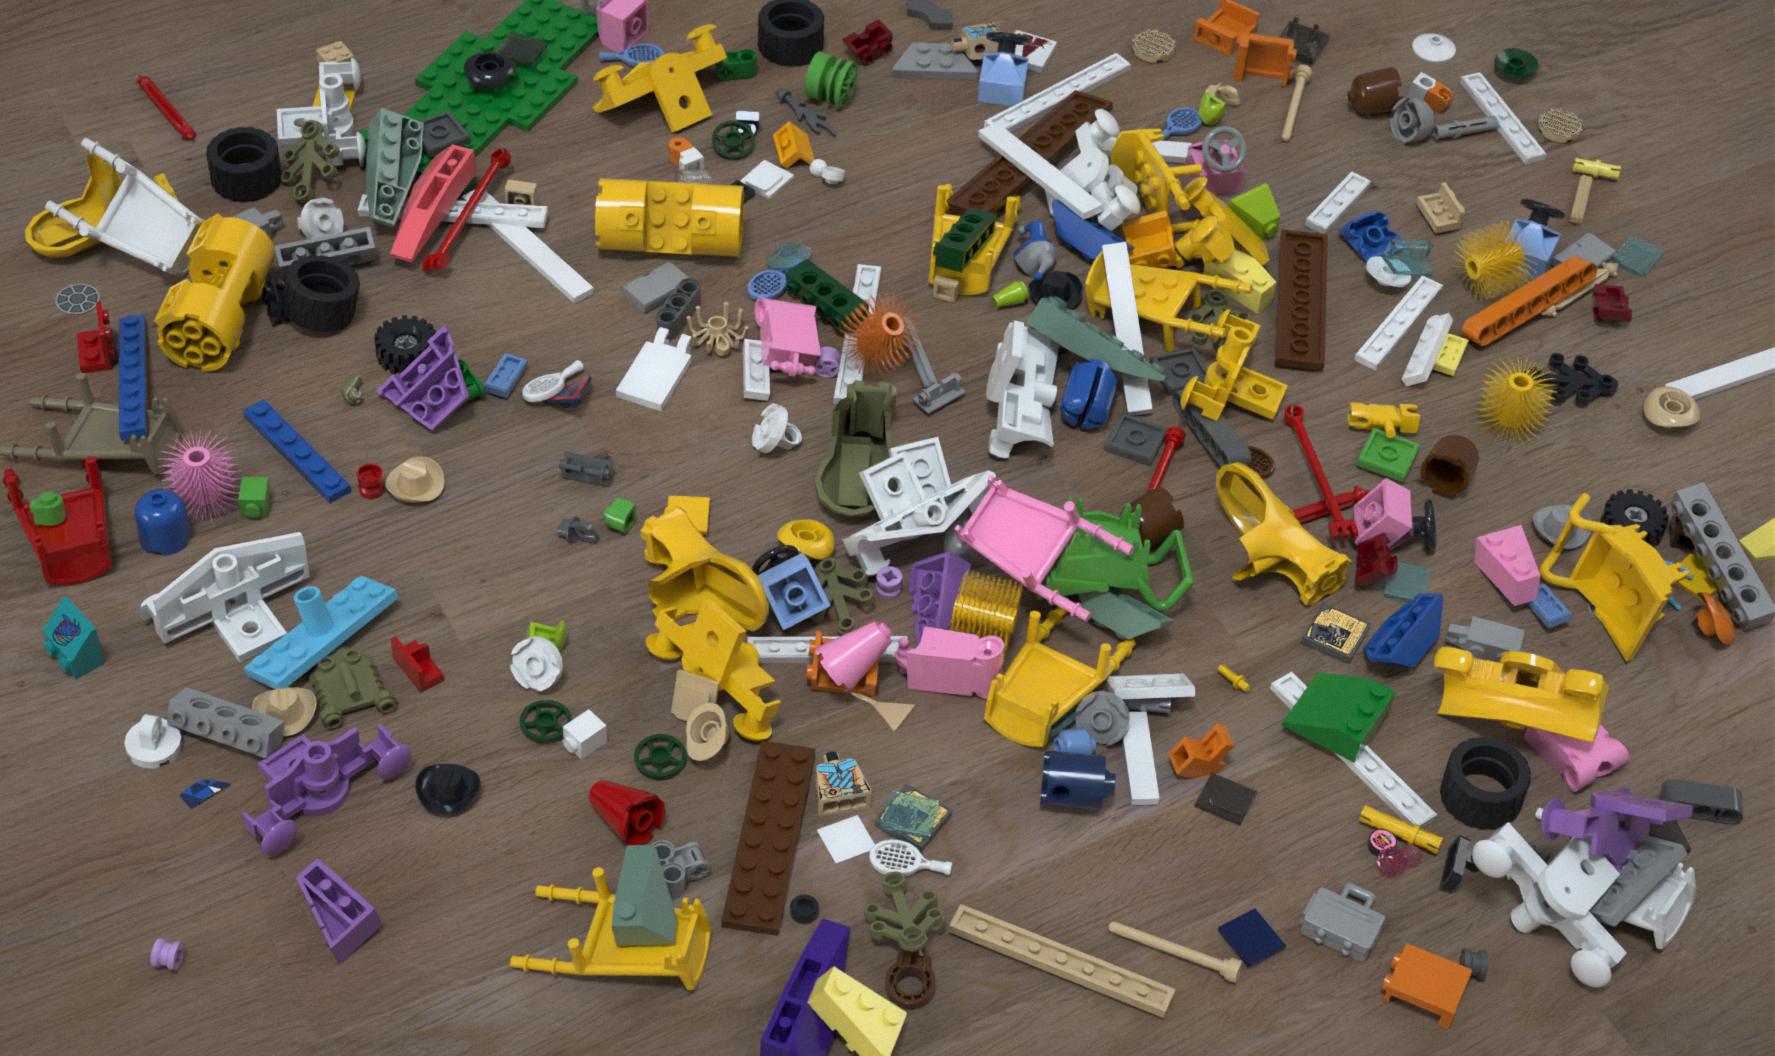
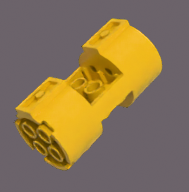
M610 178L599 179L598 188H602V192L598 193L596 197L595 235L600 236V240L596 241V248L598 250L740 257L744 223L743 186Z
M219 213L201 223L187 252V255L191 258L189 275L193 282L191 283L188 279H185L170 287L154 320L158 325V345L163 353L182 367L187 368L190 365L201 368L202 372L214 371L223 367L227 363L231 352L239 346V339L245 323V315L240 304L243 306L250 301L255 302L263 294L262 288L266 282L265 278L275 257L274 245L262 229L243 219L223 218Z

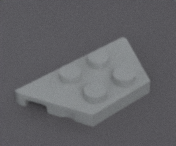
M912 43L892 68V77L977 80L978 73L962 51L953 52L951 44Z

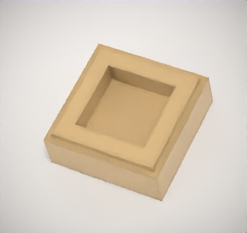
M936 275L933 285V298L956 303L959 280Z

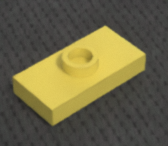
M1448 333L1432 369L1454 376L1467 347L1468 339Z

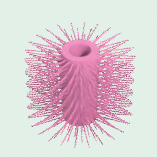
M199 437L197 447L194 445L192 448L191 444L187 443L190 449L186 452L178 448L176 449L184 455L164 452L180 458H165L164 460L174 461L175 463L171 464L175 465V467L170 466V464L162 465L172 469L160 474H173L171 477L162 480L174 481V483L164 488H176L173 492L184 499V503L190 501L186 508L196 502L191 509L192 511L197 506V503L201 505V508L203 505V512L206 515V504L211 505L214 502V504L216 503L220 507L221 505L216 500H220L223 503L225 501L218 497L229 499L230 497L223 494H228L229 492L239 493L224 488L230 489L227 487L228 485L231 488L239 487L230 483L242 478H230L231 475L241 472L228 470L235 465H239L227 463L237 457H224L234 450L226 451V453L222 452L223 455L219 452L226 446L212 451L219 444L218 442L207 450L212 441L210 440L206 448H204L205 442L202 445L201 441V447H199Z

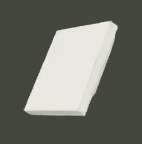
M764 160L747 174L741 182L753 188L755 193L770 200L794 179V174Z

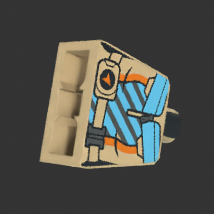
M994 22L963 27L961 38H953L951 40L952 51H964L968 58L972 60L984 59V53L997 52L998 42L988 40L986 34L1001 31Z
M835 751L826 753L823 756L824 763L816 766L815 781L818 816L824 817L870 809L872 791L856 760L852 758L840 760L839 754Z

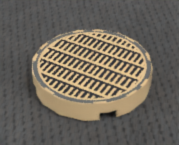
M1141 31L1132 40V49L1135 56L1149 63H1157V60H1162V62L1168 61L1175 53V40L1163 31Z
M1550 109L1540 115L1537 127L1542 131L1541 134L1545 138L1557 143H1567V140H1572L1573 142L1581 136L1583 122L1575 113L1569 110Z

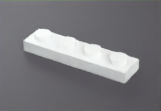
M1449 313L1440 316L1434 315L1427 320L1402 377V381L1406 386L1427 381L1453 322Z

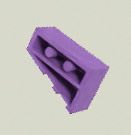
M318 858L296 877L338 965L382 926L375 908Z

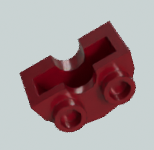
M877 19L866 25L863 33L858 35L854 32L843 38L842 41L864 64H870L892 50L893 33Z
M1595 284L1593 296H1596L1597 308H1592L1594 319L1631 322L1632 309L1628 307L1629 297L1625 296L1623 286Z
M1384 532L1358 545L1357 563L1359 568L1356 569L1355 582L1361 589L1386 579L1397 571V555L1392 557L1387 545L1391 541Z

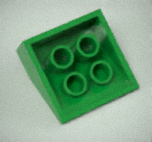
M1318 672L1283 720L1282 726L1355 763L1389 713L1396 691L1373 679Z

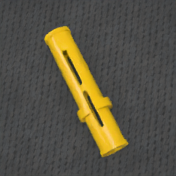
M1368 805L1364 806L1359 818V822L1377 829L1388 830L1396 837L1408 841V845L1413 846L1415 844L1435 854H1438L1444 840L1443 837L1421 829V826L1418 824H1408L1375 810Z

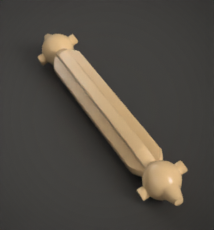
M1603 262L1601 264L1603 269H1597L1594 280L1540 312V315L1556 317V310H1561L1592 290L1595 284H1601L1606 281L1608 276L1616 277L1618 275V263Z

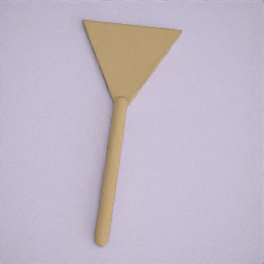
M850 693V695L873 705L894 733L915 707L912 704L877 702L861 693Z

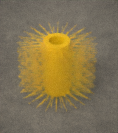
M1514 221L1511 231H1513V243L1511 232L1509 236L1507 235L1508 240H1506L1505 227L1503 233L1499 228L1498 234L1495 228L1493 230L1494 225L1490 231L1491 234H1484V228L1481 237L1476 236V230L1473 233L1474 238H1468L1474 245L1470 247L1472 254L1470 251L1465 252L1468 257L1463 258L1466 260V268L1463 269H1466L1464 272H1467L1470 276L1467 281L1469 282L1472 278L1473 285L1475 283V300L1478 291H1476V279L1478 289L1482 287L1481 282H1483V293L1487 290V293L1490 295V289L1488 292L1486 288L1490 286L1491 291H1497L1496 296L1499 294L1500 288L1502 292L1503 290L1507 292L1508 285L1510 290L1514 285L1513 281L1515 285L1517 282H1520L1519 278L1522 277L1521 271L1524 270L1520 265L1526 264L1523 262V255L1526 254L1523 251L1527 249L1522 250L1519 246L1522 241L1520 240L1517 244L1516 237L1514 239Z
M1497 366L1505 375L1501 376L1502 374L1493 371L1498 376L1495 379L1494 376L1486 375L1493 381H1482L1488 384L1490 388L1480 389L1489 394L1479 396L1487 401L1477 402L1486 407L1489 403L1491 404L1488 408L1476 409L1483 410L1484 412L1491 409L1494 410L1489 411L1488 413L1490 414L1479 417H1497L1479 423L1499 420L1491 426L1493 427L1501 423L1506 428L1508 427V430L1511 428L1512 434L1513 428H1516L1515 436L1518 427L1525 434L1521 426L1530 433L1532 432L1527 426L1540 431L1533 424L1537 422L1536 425L1545 426L1538 420H1549L1541 414L1551 412L1543 407L1553 406L1545 400H1556L1548 395L1546 399L1545 393H1553L1555 391L1549 390L1547 392V389L1543 387L1556 385L1537 384L1549 380V378L1537 380L1538 382L1533 381L1539 375L1531 378L1535 373L1533 372L1531 375H1527L1524 371L1521 373L1520 367L1518 373L1517 367L1514 374L1509 370L1511 374L1509 375L1505 370Z
M964 572L968 579L963 577L964 582L961 581L962 587L959 585L960 594L956 595L957 598L951 620L952 627H950L952 630L949 629V631L966 633L967 631V634L972 632L973 635L978 633L979 639L986 636H994L995 634V636L1004 641V653H1007L1009 642L1011 643L1010 636L1013 634L1017 621V608H1019L1020 593L1022 591H1016L1015 588L1017 586L1012 587L1008 584L1007 588L1009 589H1005L1004 586L1006 584L997 582L996 586L998 587L984 585H995V583L986 580L984 583L983 580L975 578L973 580Z

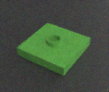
M1373 428L1357 460L1356 466L1404 482L1421 444L1396 435L1393 438H1388L1384 431Z

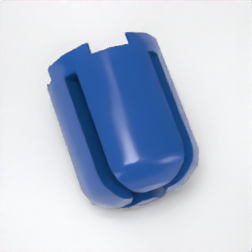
M1091 359L1090 362L1078 365L1076 362L1071 367L1060 407L1061 414L1069 425L1075 427L1079 414H1082L1084 408L1085 411L1080 426L1081 430L1099 429L1106 423L1119 379H1116L1115 374L1111 371V365L1100 360Z

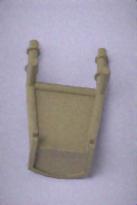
M79 373L76 375V380L83 400H73L71 397H66L65 399L49 398L47 395L30 398V406L41 407L42 410H47L48 408L64 409L66 412L81 410L63 442L55 422H48L45 428L53 449H45L39 445L35 446V448L19 447L17 444L0 446V456H10L11 459H17L18 457L34 458L35 461H40L41 459L86 460L88 457H95L96 459H145L152 473L159 474L168 468L162 465L171 464L172 462L164 459L175 457V455L164 452L176 454L177 450L171 447L176 446L178 448L182 431L177 415L169 400L163 398L162 405H160L159 399L154 397L152 400L153 410H147V436L142 435L140 438H137L136 435H132L130 439L121 441L119 435V405L94 401L86 374Z

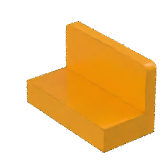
M790 121L773 134L780 164L786 169L799 158L808 164L815 160L807 133Z

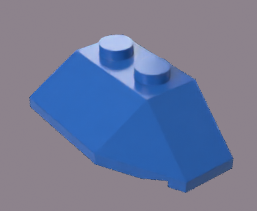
M1053 199L1051 204L1058 236L1065 240L1064 244L1068 247L1080 250L1082 252L1081 255L1087 260L1094 261L1100 252L1103 251L1102 245L1126 242L1089 217L1083 220L1061 201ZM1126 242L1128 253L1132 252L1135 247Z
M1419 593L1414 597V601L1405 604L1390 615L1364 647L1369 660L1390 666L1415 667L1440 635L1443 608L1442 594Z

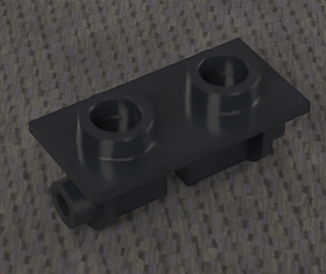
M273 276L270 277L268 285L264 286L262 297L263 300H266L267 316H270L272 327H275L277 320L284 321L285 323L291 321L285 316L281 307L284 285L282 283L275 284Z

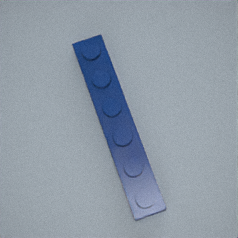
M265 399L243 410L244 418L329 504L351 492L350 484Z

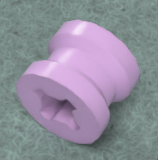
M822 347L820 348L821 356L816 358V374L824 378L834 377L839 372L840 354L835 348Z
M892 566L882 567L878 570L876 577L877 595L889 600L897 598L902 590L901 571Z
M158 938L151 952V966L157 968L167 966L169 970L177 971L183 960L184 943L179 941L169 943L165 938Z

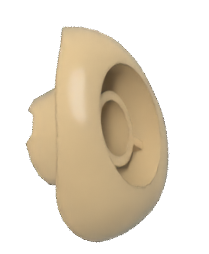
M1669 386L1656 388L1649 393L1645 400V416L1655 425L1670 429L1672 427L1689 426L1700 420V410L1695 400L1678 388Z
M413 457L390 472L386 478L385 487L399 500L410 503L427 502L435 499L442 492L445 483L444 474L439 464L427 457Z
M287 687L272 689L256 696L252 704V710L284 720L283 736H290L302 731L311 721L316 710V697L312 691L305 688Z

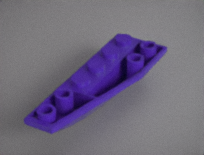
M822 919L794 968L760 1041V1056H827L837 1030L832 1031L807 1002L817 979L832 967L845 972L850 927Z

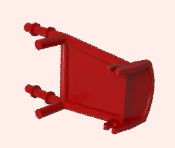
M95 457L81 460V465L87 472L85 476L86 481L90 483L91 487L59 494L63 498L67 517L62 523L53 526L35 525L33 514L30 511V502L23 503L22 501L23 492L19 489V477L11 468L4 470L3 483L8 488L7 498L12 503L13 510L40 562L44 581L48 584L73 585L95 579L113 567L108 544L104 493L101 482L102 475L98 469Z

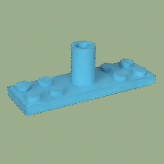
M361 575L341 592L335 594L327 603L324 602L318 587L309 586L299 590L294 595V601L303 622L281 639L275 641L271 647L261 655L256 656L252 662L245 666L243 669L246 676L274 689L287 688L399 598L396 589Z

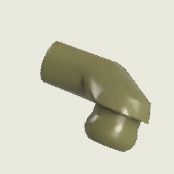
M352 374L341 388V394L349 404L359 403L362 397L361 391L359 393L357 391L362 378L357 374Z

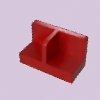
M396 636L391 638L393 659L420 693L444 681V674L430 658V648L426 643L419 645L414 640L403 646Z

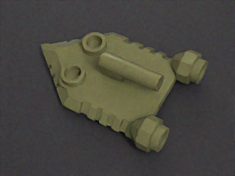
M340 644L314 666L309 679L312 686L315 687L314 691L318 695L317 699L320 702V707L323 708L320 713L322 724L328 729H336L341 726L343 720L342 713L373 704L381 713H390L395 709V695L393 692L385 690L384 685L381 684L382 679L379 677V672L376 671L377 667L372 657L360 653L357 649H351Z

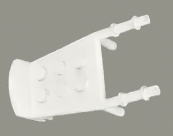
M84 138L81 146L89 150L91 155L96 154L109 162L112 168L116 167L117 172L126 175L125 179L96 228L85 222L82 216L77 217L64 209L65 207L62 204L57 205L49 200L45 205V209L54 213L53 216L55 218L60 217L72 224L73 228L79 230L82 236L99 240L154 265L167 273L184 277L189 271V263L191 261L187 252L201 223L205 220L196 216L136 167L122 160L119 154L114 155L101 147L99 142L94 143L88 138Z
M1538 808L1535 818L1541 820L1542 808ZM1586 834L1585 836L1592 842V836ZM1628 861L1622 863V869H1624ZM1680 862L1675 867L1674 872H1669L1622 920L1653 931L1656 948L1658 949L1665 948L1672 941L1694 903L1696 889L1694 869L1689 867L1686 873L1682 871L1683 864ZM1581 865L1583 872L1588 875L1586 869ZM1507 874V879L1512 880V877Z

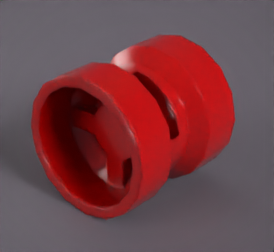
M372 463L359 467L357 470V480L360 495L365 499L371 500L381 497L385 490L382 468Z

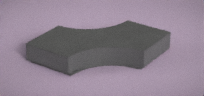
M906 0L909 17L924 20L930 29H953L951 9L940 8L930 0Z

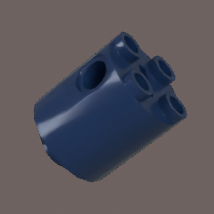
M1045 751L1040 805L1101 811L1103 799L1109 795H1114L1116 773H1110L1106 769V756Z

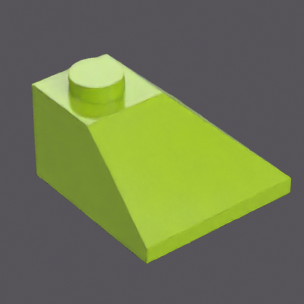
M1262 184L1230 200L1229 208L1262 241L1277 234L1281 216L1268 184Z

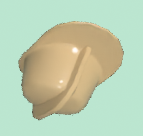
M711 702L704 703L696 707L690 714L686 726L688 755L693 760L705 761L714 757L727 742L730 728L724 711L719 705Z

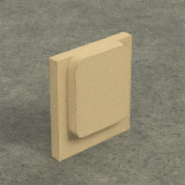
M679 669L676 676L671 713L675 714L678 719L687 721L693 710L701 704L710 702L716 704L720 682Z

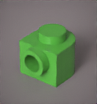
M42 492L39 498H33L30 502V511L33 514L35 525L53 526L62 523L67 517L63 498L59 494Z
M617 497L612 505L607 506L604 511L603 519L605 520V525L625 534L628 533L637 521L635 504L627 499Z

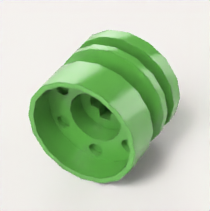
M819 51L813 57L806 74L804 84L805 95L820 101L826 97L827 103H835L836 106L845 107L856 85L858 76L857 63L847 62L846 59L842 58L836 62L835 56Z

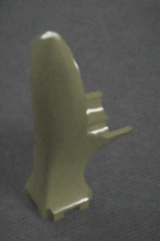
M855 380L852 384L847 385L846 398L841 399L833 410L832 436L829 440L826 457L819 466L815 478V488L820 503L838 515L856 518L865 517L876 512L859 473L890 458L888 450L894 448L891 419L895 416L897 387L891 386L890 382H879L878 385L870 386L865 381ZM890 478L888 488L893 492L896 481Z

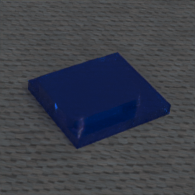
M1256 908L1218 927L1219 933L1248 968L1286 948V944Z

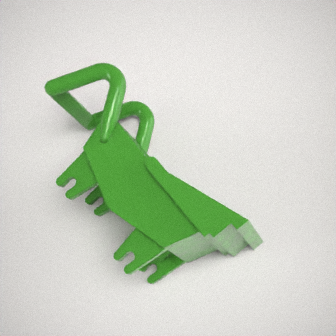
M1068 497L1066 502H1073L1072 497ZM1078 498L1075 507L1080 517L1096 526L1102 525L1105 531L1118 538L1124 537L1127 543L1135 547L1134 551L1130 556L1120 550L1116 552L1111 545L1098 538L1094 540L1090 533L1077 528L1041 583V585L1052 591L1058 590L1061 596L1092 591L1108 592L1109 586L1138 589L1149 607L1158 612H1164L1172 609L1193 585L1194 580L1182 534L1179 530L1172 531L1157 551L1149 555L1150 540H1145L1143 547L1139 534L1142 512L1140 504H1137L1135 512L1131 513V504L1127 503L1119 518L1103 511L1083 512V499ZM1175 545L1183 580L1166 600L1158 601L1149 587L1147 565H1154L1162 561ZM1036 594L1037 600L1045 599V598L1039 596L1038 594Z

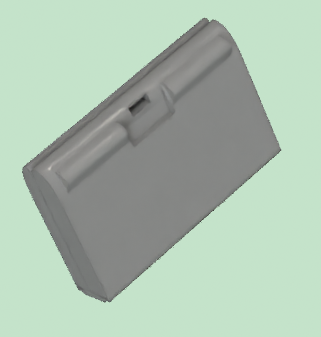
M1586 233L1553 257L1551 264L1553 267H1556L1567 259L1578 256L1594 263L1597 269L1603 267L1601 265L1603 262L1609 263L1615 258L1616 250L1593 234Z
M667 262L652 270V272L625 284L621 289L624 296L645 314L664 304L679 282L689 277L673 263Z

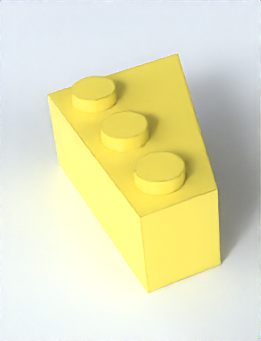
M1233 237L1236 251L1222 263L1214 258L1208 265L1205 264L1203 274L1210 276L1217 274L1220 278L1234 281L1241 279L1243 283L1252 284L1251 294L1244 292L1237 294L1234 290L1220 287L1217 289L1223 291L1226 295L1256 314H1259L1273 302L1276 281Z
M832 967L817 979L807 1002L832 1031L836 1029L848 1042L846 1046L851 1052L855 1050L860 1056H890L907 1015V1012L836 967Z

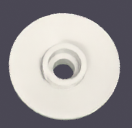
M1438 34L1420 35L1415 38L1412 45L1414 53L1419 58L1432 63L1447 62L1454 57L1456 52L1454 43L1450 39Z
M1372 257L1366 263L1368 272L1381 285L1404 287L1411 281L1409 271L1394 260L1385 257Z

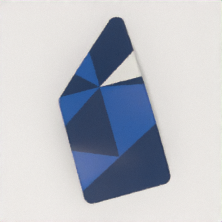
M200 780L183 791L180 797L192 809L209 796L230 786V783Z

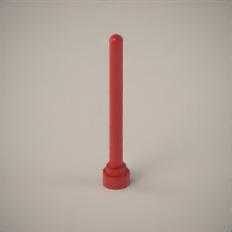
M1172 426L1167 429L1164 436L1166 446L1147 492L1160 486L1175 449L1182 446L1186 434L1181 428Z

